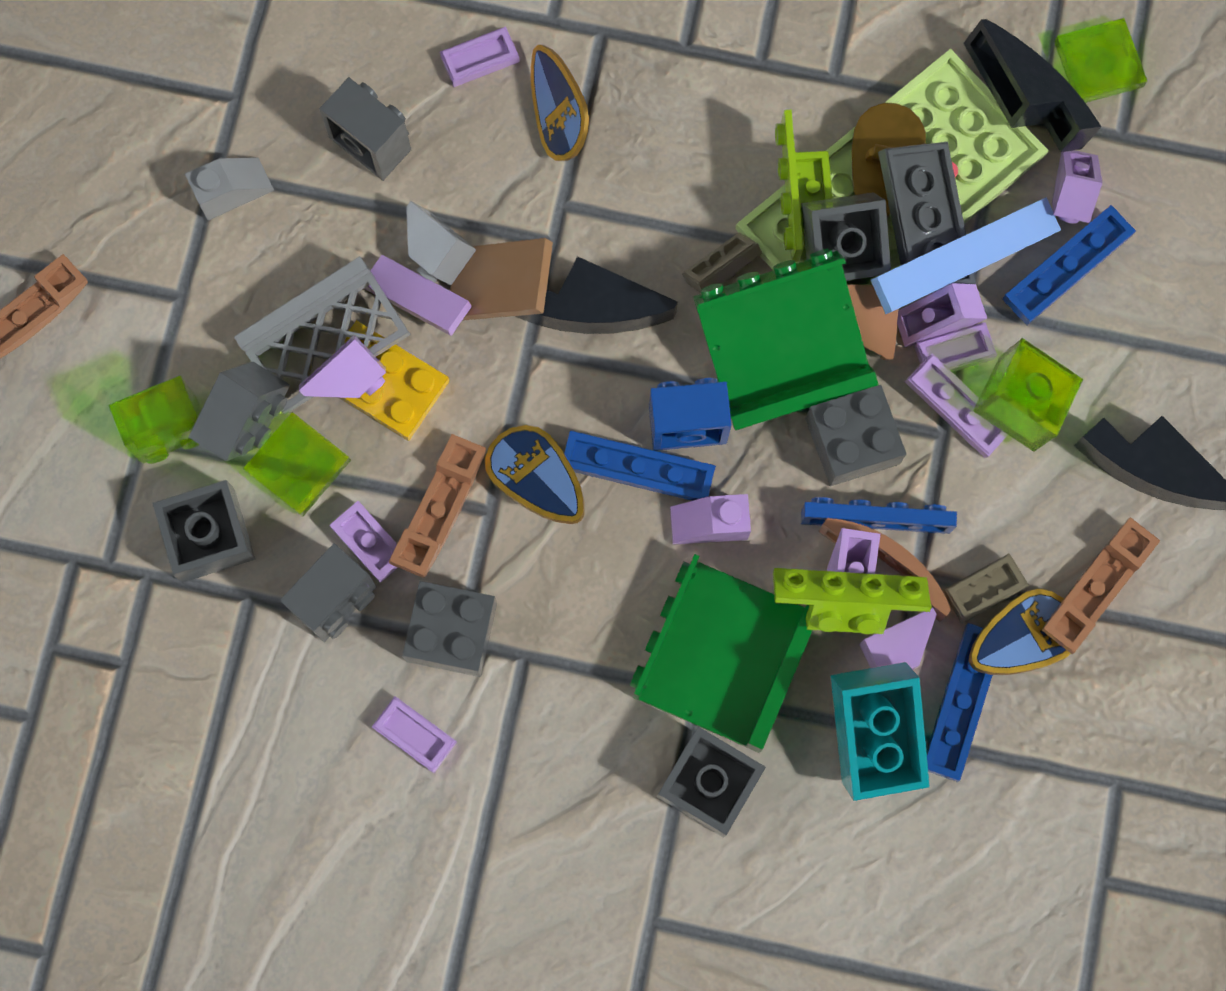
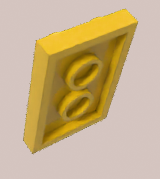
M356 320L349 331L366 335L368 327ZM374 331L373 336L385 338ZM346 337L345 343L350 339V337ZM371 342L370 348L377 343ZM395 344L376 356L386 368V373L382 376L386 380L384 384L370 396L365 392L359 398L340 399L410 441L450 380L445 374Z

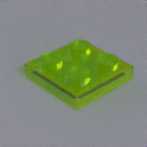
M1124 18L1057 35L1054 41L1068 82L1085 103L1143 88L1148 82Z
M291 412L243 469L301 517H304L349 464L351 459L305 421Z

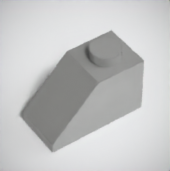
M219 158L185 173L207 220H211L274 191L259 158Z
M412 201L409 202L407 205L408 256L420 265L417 272L434 283L439 279L452 285L476 249L433 213Z

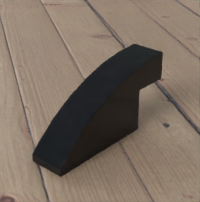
M981 19L963 43L1011 128L1045 124L1060 152L1083 149L1102 127L1076 90L1051 64L1019 38L988 19Z
M577 256L559 294L548 289L546 290L543 314L514 317L559 331L583 334H614L640 330L673 320L677 313L678 301Z
M1163 415L1131 444L1105 418H1102L1074 445L1093 464L1116 480L1139 492L1162 501L1186 507L1226 510V480Z

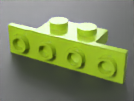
M792 109L784 110L781 123L775 124L776 146H782L783 158H778L779 180H785L786 193H781L782 215H788L789 228H784L785 250H791V259L799 262L804 250L801 203L833 199L829 153L828 151L795 152Z
M787 568L773 569L775 603L809 605L806 616L807 630L884 634L891 610L930 612L931 610L927 577Z

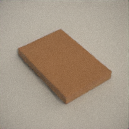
M546 238L473 246L476 249L475 253L450 288L451 292L468 300L472 306L462 321L543 314L553 242Z

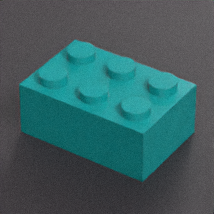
M907 662L830 675L841 780L853 801L930 788L920 677Z

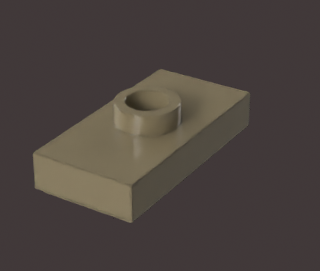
M737 233L685 270L682 275L688 285L701 293L702 288L722 283L733 278L737 271L761 255L762 251L758 243L741 233Z
M1010 553L945 588L943 593L963 624L1027 588L1029 584Z

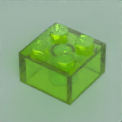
M1021 338L1000 355L973 411L1035 452L1058 435L1083 379L1024 338Z
M181 375L108 405L124 446L142 464L145 462L148 464L158 463L168 458L169 452L181 447L183 449H191L200 445L190 439L189 435L201 412V407L196 395Z

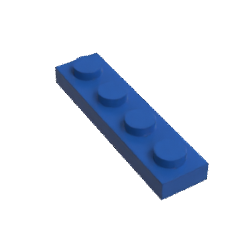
M1110 205L1006 293L1002 300L1026 325H1029L1131 238L1136 230Z
M574 431L569 433L564 452L575 473L691 501L709 496L716 465Z
M815 497L811 499V502L804 503L801 509V524L822 526L827 518L855 522L871 529L950 534L957 527V511H946V506L936 504L925 505L924 509H910L909 504L903 502H889L886 504V507L871 506V502L867 500H850L849 504H834V500L831 498Z
M970 623L965 626L926 750L928 772L956 782L961 780L993 676L974 670L969 663V655L973 643L983 629Z

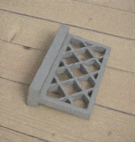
M359 256L234 336V338L251 362L254 361L282 380L283 377L302 380V383L310 376L315 357L328 359L333 355L316 351L321 332L339 335L336 351L344 345L346 337L351 338L355 334L358 339L365 340L364 345L375 357L411 334L386 297L371 270ZM370 285L376 294L373 308L367 309L354 306L357 293ZM348 299L347 304H342V302ZM381 303L387 312L379 311ZM333 308L345 310L341 329L323 326L326 312ZM352 312L371 315L366 335L348 331ZM377 317L391 319L398 329L386 338L373 336ZM317 319L316 324H311L312 321ZM301 328L314 330L310 349L291 346L294 333ZM285 339L284 344H279L281 341ZM371 342L377 343L370 348ZM270 348L283 350L278 370L264 367L258 356ZM290 352L308 355L303 375L285 371ZM299 391L296 396L287 401L282 413L286 415L313 396H303Z

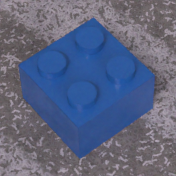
M703 378L696 380L694 385L680 386L679 382L667 381L659 383L657 388H651L649 418L653 450L727 444L732 426L727 382H717L715 378Z

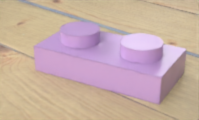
M359 501L354 503L329 525L380 583L398 568L389 564L397 543Z

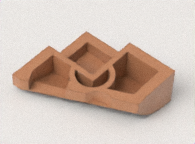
M848 285L864 347L881 355L880 358L883 360H892L896 344L898 309L885 314L873 285Z

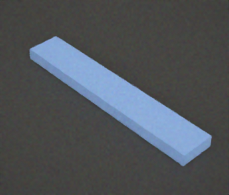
M1046 197L871 279V282L885 314H888L1061 231Z

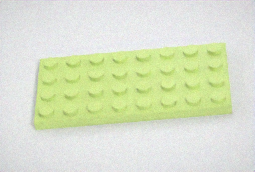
M949 49L885 102L897 103L910 108L921 119L926 131V144L948 142L951 160L958 167V174L955 180L964 224L1043 159L1049 151L1026 126L1011 128L989 88L952 49ZM855 127L826 150L829 153L833 198L854 195L851 150ZM785 184L739 221L735 228L738 233L758 243L762 254L759 256L773 271V267L776 264L792 260L791 250H785L784 228H789L788 215H782L781 193H786ZM890 215L887 217L892 270L901 265ZM802 227V236H803V248H804V250H803V253H802V255H801V258H800V261H799V262H802V261H805V260H806V250H805V240H804V229H803V227ZM877 276L848 280L847 285H872L871 279Z

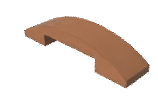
M64 254L34 276L37 282L0 310V359L32 338L57 317L88 283L87 279Z
M451 434L436 465V473L408 529H404L389 560V564L425 578L444 546L464 505L485 455V447Z
M1130 517L1071 588L1042 631L1068 652L1074 654L1096 626L1095 623L1133 573L1142 566L1160 540Z
M827 518L818 532L835 544L841 528L880 534L877 557L902 576L927 577L931 608H934L937 614L935 619L941 622L949 614L951 609L948 601L934 577L903 546L886 535L855 522Z

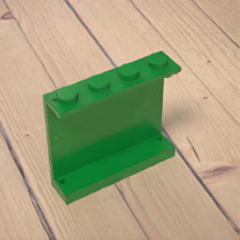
M832 249L818 250L810 254V259L799 263H796L795 260L784 261L776 264L773 267L774 271L759 275V272L746 273L739 276L736 283L724 287L721 283L712 284L702 288L701 294L693 296L718 382H727L731 424L735 431L879 385L876 373L867 360L842 264H845L846 261L838 251L832 252Z
M694 554L690 564L683 561L675 579V582L681 584L676 598L668 595L660 614L661 617L666 619L661 632L653 630L645 648L646 652L651 653L645 667L637 666L629 686L636 688L633 695L634 699L760 753L765 746L813 631L807 630L806 616L809 605L803 607L798 604L775 603V595L698 562L700 556Z

